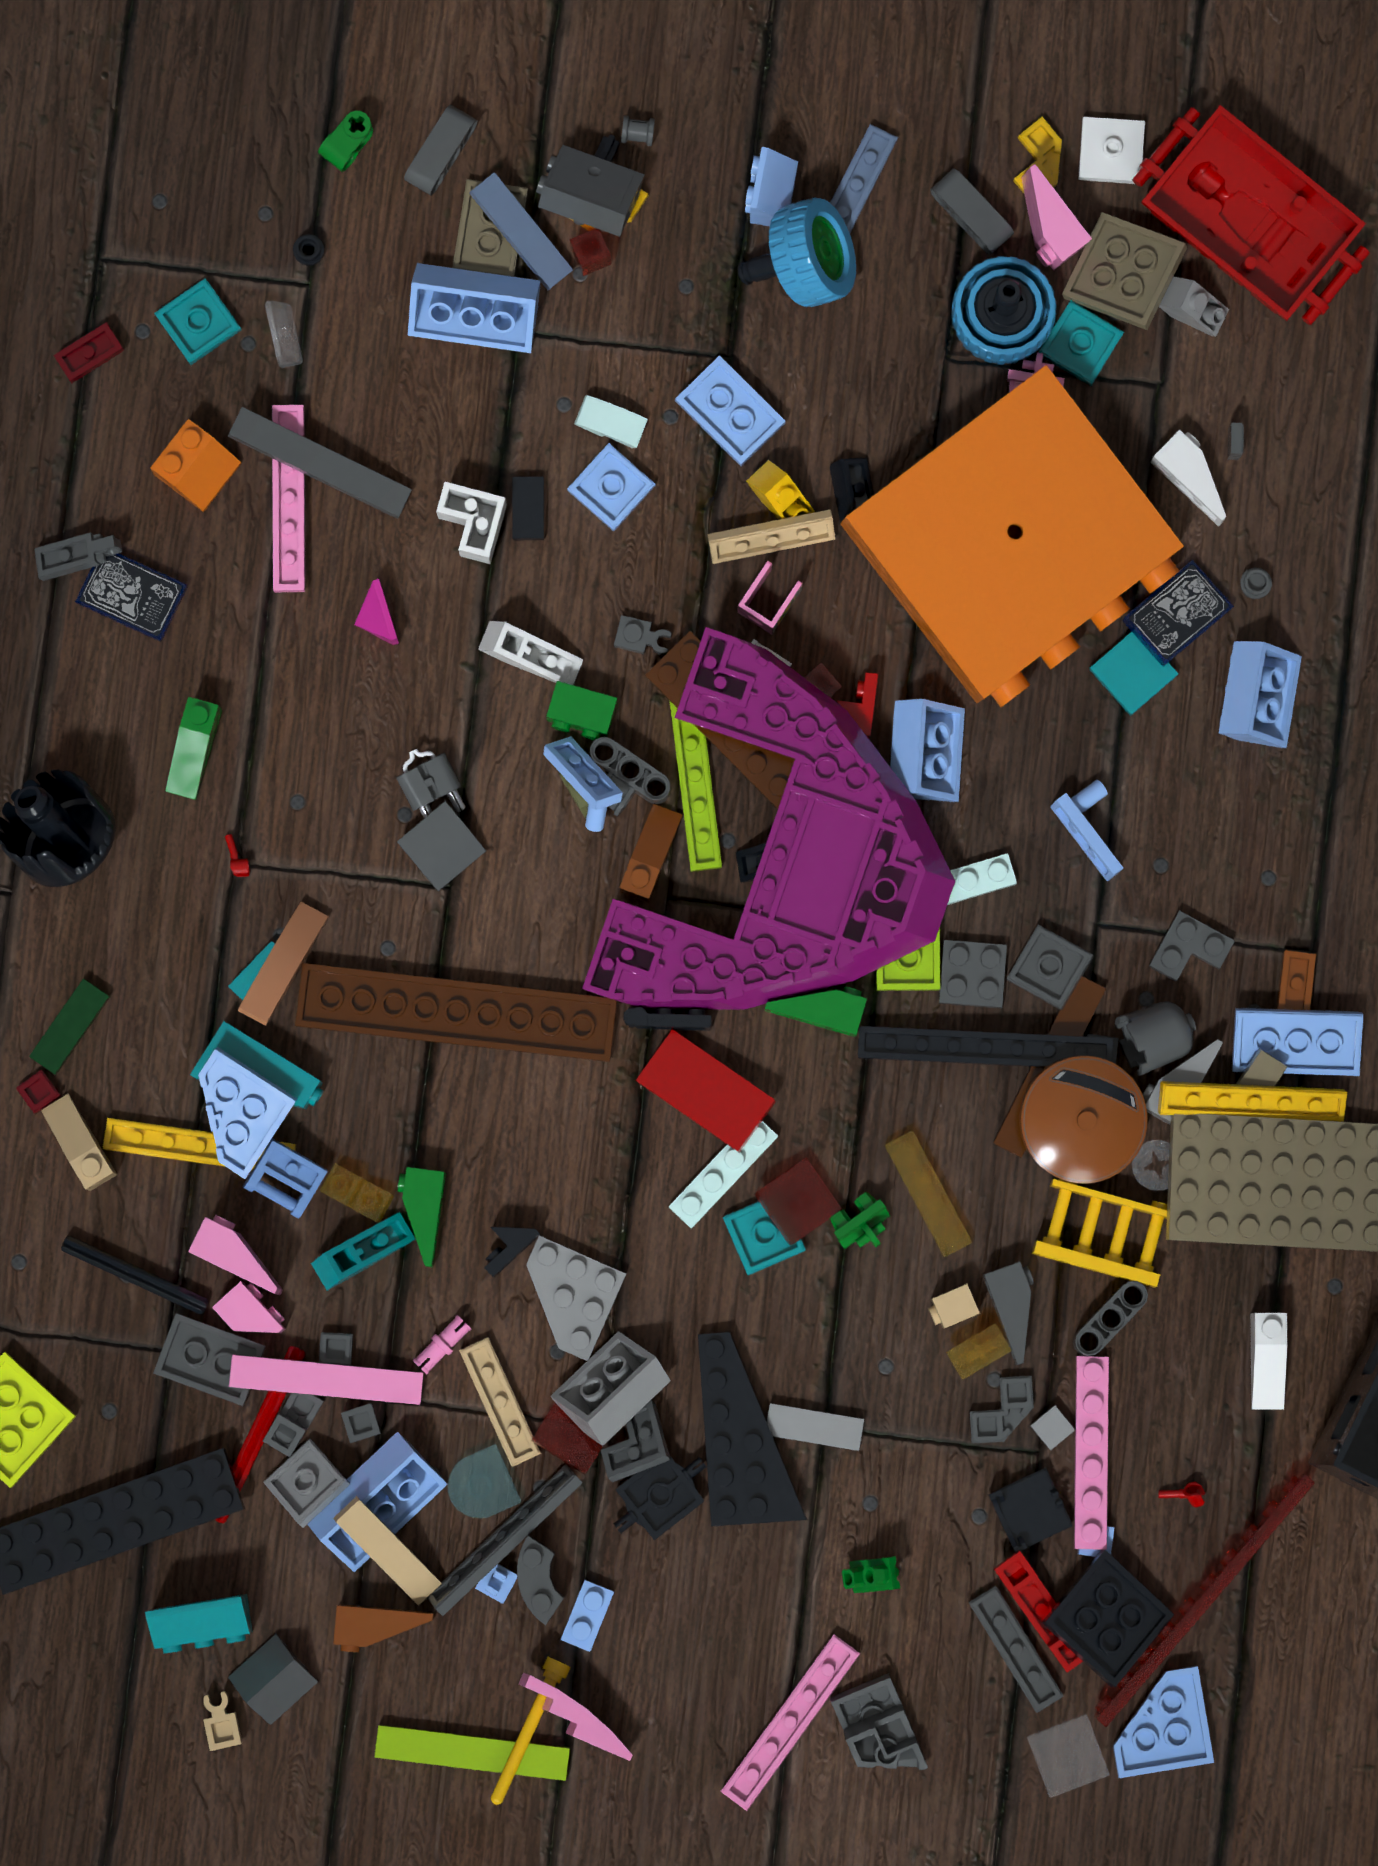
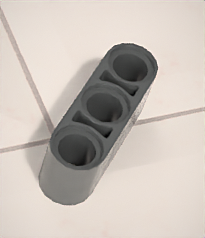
M450 104L405 173L404 180L432 196L468 142L478 120Z
M953 168L930 189L935 200L989 255L1014 234L1008 222L956 169Z
M1137 1281L1121 1285L1076 1332L1073 1337L1075 1350L1083 1356H1092L1099 1353L1145 1305L1148 1298L1145 1286ZM1128 1287H1135L1140 1292V1300L1135 1305L1127 1303L1124 1299V1292ZM1108 1309L1115 1311L1119 1318L1117 1325L1113 1328L1105 1326L1102 1322V1315ZM1086 1332L1092 1333L1096 1337V1346L1091 1351L1084 1350L1080 1345V1338Z

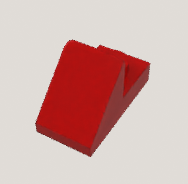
M866 672L864 681L858 680L856 699H861L862 702L855 703L837 700V703L848 711L870 740L878 674Z

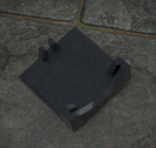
M1046 1468L987 1494L1014 1553L1018 1550L1023 1551L1027 1547L1073 1526Z

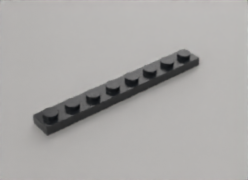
M859 1026L858 1059L1047 1067L1060 1059L1078 1055L1094 1056L1110 1062L1113 1061V1038Z

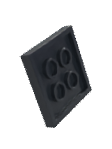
M1101 1550L1041 1623L1110 1687H1116L1175 1614L1106 1550Z

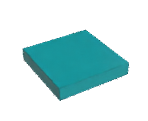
M206 278L154 313L190 365L242 330Z
M1070 300L1038 353H1043L1044 359L1092 386L1124 332Z
M1137 627L1089 669L1130 716L1178 676L1177 671L1164 659Z
M781 1192L723 1217L747 1276L806 1251Z

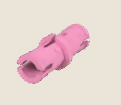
M458 1315L439 1335L435 1334L431 1338L433 1341L413 1359V1362L419 1367L427 1358H430L421 1368L426 1374L446 1354L450 1355L453 1352L451 1348L471 1330V1327L465 1322L458 1331H455L463 1322Z

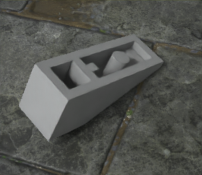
M1217 1039L1159 1079L1155 1085L1149 1083L1142 1094L1147 1113L1171 1125V1115H1160L1158 1113L1161 1081L1201 1083L1223 1042Z

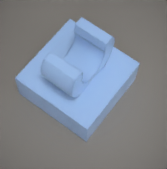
M497 1564L478 1582L475 1589L504 1604L517 1580V1574Z

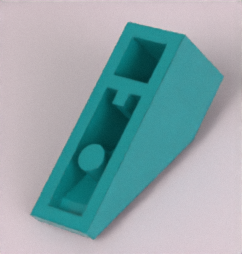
M398 1212L323 1253L311 1265L328 1291L415 1240V1237L401 1213Z

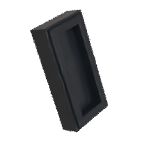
M512 477L513 541L544 540V477Z

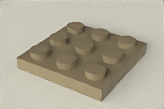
M1102 212L1090 235L1092 240L1086 244L1062 296L1066 300H1072L1079 305L1148 330L1187 250L1186 243Z

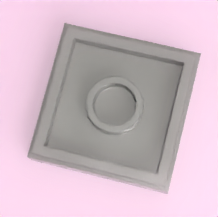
M311 1439L306 1441L263 1481L302 1528L350 1485Z

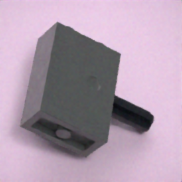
M610 134L609 137L604 136L594 156L562 145L558 155L552 154L546 169V172L549 173L548 176L542 175L538 183L536 193L541 194L538 207L572 219L577 225L586 224L620 237L640 195L645 174L612 163L620 146L619 141L615 139L614 135Z

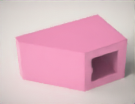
M240 1281L212 1307L233 1331L282 1333L286 1330L281 1324L285 1320L284 1317L273 1306L267 1309L260 1301L263 1294L251 1282L246 1286L244 1282Z

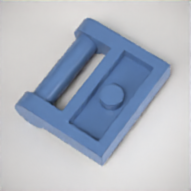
M272 1138L255 1168L246 1179L243 1188L250 1192L255 1190L290 1210L291 1215L299 1219L328 1171L326 1168ZM267 1173L301 1193L300 1197L296 1200L261 1180L263 1174Z

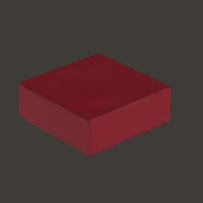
M40 1070L16 1087L34 1114H37L61 1096L43 1070Z

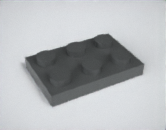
M176 1313L153 1373L244 1406L250 1389L229 1387L232 1354L263 1357L266 1346Z

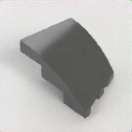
M889 1673L830 1697L831 1704L842 1726L845 1740L857 1767L873 1768L875 1766H882L884 1768L897 1769V1766L917 1767L919 1770L928 1768Z

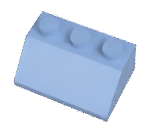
M1234 641L1218 733L1239 741L1287 748L1302 656L1266 642Z
M926 699L895 701L890 767L914 799L959 802L965 708Z

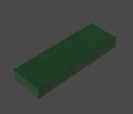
M82 979L29 1057L57 1075L110 996L85 979Z

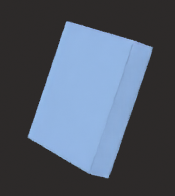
M608 443L567 488V491L612 531H615L655 487V483Z

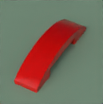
M1018 1550L993 1568L1064 1670L1068 1673L1083 1661L1041 1623L1057 1603L1021 1551Z

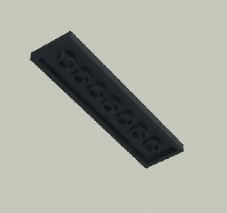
M226 1449L216 1450L1 1527L0 1588L2 1594H9L244 1510L245 1506Z

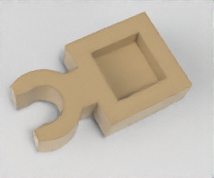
M226 1691L221 1692L222 1703L219 1706L211 1703L210 1695L204 1696V1706L212 1713V1717L203 1719L210 1751L243 1743L236 1712L228 1714L226 1712V1707L229 1704V1696Z

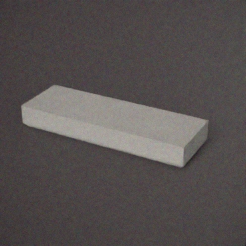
M770 1403L767 1423L774 1437L859 1451L864 1419Z

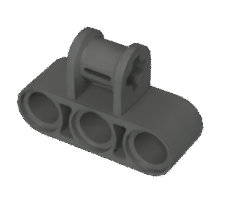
M608 737L598 738L592 743L590 747L591 759L623 792L621 802L608 806L614 811L615 816L619 817L635 793L652 804L664 803L669 798L670 782L664 774ZM599 747H610L613 750V756L606 761L598 759L595 753ZM633 763L638 766L639 773L636 777L626 778L622 775L621 770L626 764ZM653 781H660L665 785L666 789L662 795L653 796L647 790L648 785Z

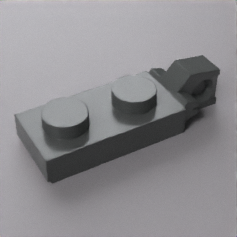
M90 532L37 547L34 550L38 578L45 581L98 566L106 562V556L110 557L122 552L121 540L115 538L114 535L103 538L101 534L94 535Z

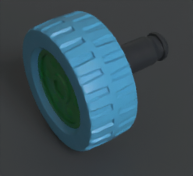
M811 198L779 209L774 214L770 223V253L753 257L748 261L743 260L737 268L738 276L742 283L750 285L753 282L778 277L783 289L794 302L804 307H814L830 303L848 295L853 288L856 278V257L849 230L837 209L825 199Z

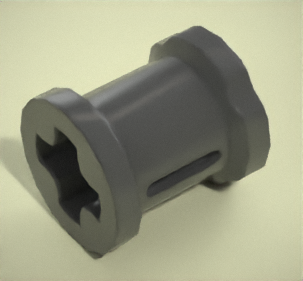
M624 115L621 143H626L629 140L645 142L647 146H652L655 119L650 118L649 121L630 119L628 115Z

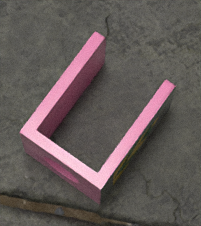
M767 561L739 603L737 613L773 635L802 591L803 583L798 580L773 620L769 621L748 607L772 570V563Z

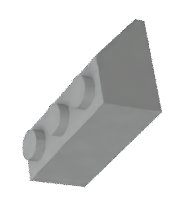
M618 1331L551 1395V1398L586 1435L603 1446L671 1380L653 1354Z

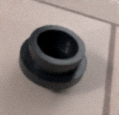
M302 235L293 245L294 257L302 265H315L323 258L324 245L315 235ZM312 246L315 251L312 255L308 256L303 253L304 248Z

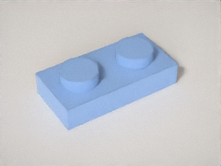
M584 1580L561 1640L590 1652L614 1591Z

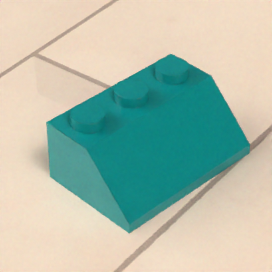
M247 1594L156 1608L145 1612L154 1649L163 1648V1654L182 1651V1644L194 1643L195 1649L214 1646L213 1639L226 1638L227 1643L245 1641V1634L253 1632Z

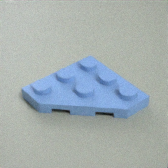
M216 1047L198 1075L201 1088L203 1087L206 1111L216 1143L218 1162L246 1179L295 1104L297 1098L219 1047Z
M1198 1666L1167 1670L1162 1674L1113 1744L1118 1778L1214 1763Z

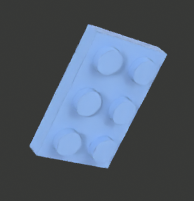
M720 355L675 398V402L740 466L752 457L786 422Z

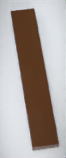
M1082 976L1063 1010H1059L1047 1035L1083 1036L1106 988ZM1046 1067L1030 1068L993 1142L994 1145L1022 1158L1026 1150L1019 1125L1021 1102L1029 1084Z

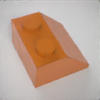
M188 419L150 469L154 476L204 512L242 463L214 437Z

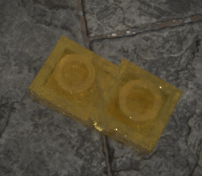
M334 1164L320 1189V1192L377 1223L381 1222L394 1198V1195L337 1164Z

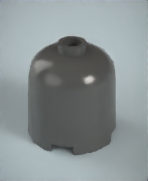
M1159 1002L1121 1015L1115 1019L1116 1029L1122 1028L1124 1039L1119 1040L1122 1052L1131 1068L1136 1066L1139 1068L1137 1070L1138 1076L1187 1055L1192 1049L1193 1031H1196L1194 1019L1190 1013L1185 1014L1173 1002Z

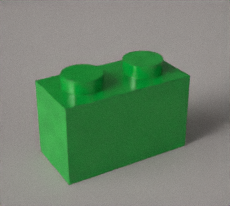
M557 681L546 718L548 722L552 723V728L560 731L569 732L570 728L582 731L581 736L591 740L608 737L618 699Z

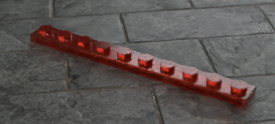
M1301 1474L1298 1478L1293 1475L1282 1488L1286 1493L1278 1502L1273 1499L1261 1513L1264 1518L1257 1526L1251 1524L1240 1537L1244 1542L1236 1551L1231 1548L1220 1560V1563L1223 1565L1215 1575L1210 1572L1199 1585L1202 1591L1195 1599L1190 1596L1178 1609L1181 1615L1174 1623L1169 1621L1158 1634V1637L1161 1639L1153 1648L1149 1646L1137 1660L1139 1662L1138 1666L1132 1673L1130 1671L1127 1672L1117 1686L1119 1688L1111 1697L1106 1694L1094 1708L1098 1711L1094 1718L1105 1727L1111 1723L1315 1484L1314 1481L1306 1474Z

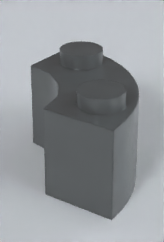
M528 1535L522 1545L518 1558V1585L529 1610L539 1621L547 1625L564 1599V1596L556 1589L551 1578V1563L556 1552Z

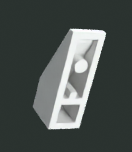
M1179 430L1154 455L1151 463L1217 526H1220L1225 520L1226 514L1204 454L1199 448L1200 443L1190 433L1184 434Z
M489 621L478 650L505 663L555 683L560 681L573 685L583 662V659L509 623L500 621Z
M1251 1313V1409H1284L1287 1313Z

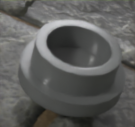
M1251 568L1241 577L1240 588L1248 598L1261 599L1271 590V577L1261 568Z

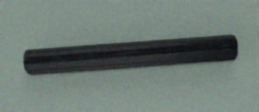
M67 1236L62 1243L61 1250L195 1313L203 1314L208 1306L209 1301L207 1298L72 1236Z

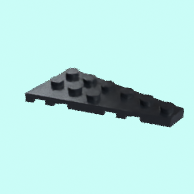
M731 1332L698 1334L711 1526L808 1520Z

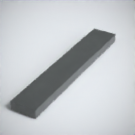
M241 407L228 434V437L396 519L399 518L412 489L244 407Z
M564 1465L427 1597L433 1607L444 1616L583 1483L567 1465Z

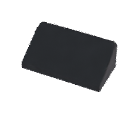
M867 457L840 459L830 464V473L840 523L847 515L874 496Z

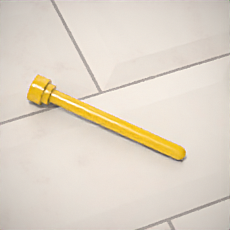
M547 1657L543 1669H545L543 1673L545 1679L543 1682L555 1687L557 1683H561L562 1678L566 1679L571 1667ZM537 1694L491 1795V1801L495 1805L503 1802L544 1712L542 1707L547 1698L542 1694Z

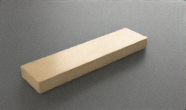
M831 510L707 534L713 564L835 540Z
M489 1337L459 1350L511 1466H516L541 1454Z
M357 1496L333 1518L418 1606L442 1584Z

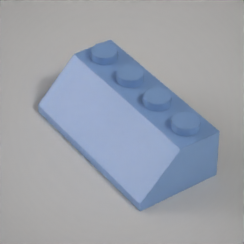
M417 263L411 283L408 336L531 353L539 302L540 280Z
M397 1432L346 1479L350 1485L307 1525L327 1548L355 1572L370 1556L333 1519L345 1506L357 1496L396 1534L448 1484L420 1453Z

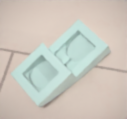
M585 395L574 424L601 437L606 436L630 448H637L648 419L614 404Z

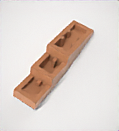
M300 902L239 1006V1012L265 1026L267 1025L293 983L296 973L308 956L313 943L325 926L329 916Z

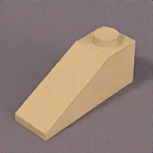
M69 1094L41 1110L65 1156L86 1190L92 1191L118 1175Z

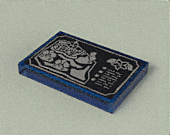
M118 553L110 557L106 556V562L91 568L75 602L143 635L162 642L188 586Z
M1192 560L1127 614L1122 621L1164 667L1226 615L1234 606Z

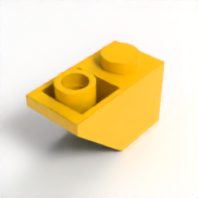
M769 460L746 480L760 501L778 520L815 513L790 476Z

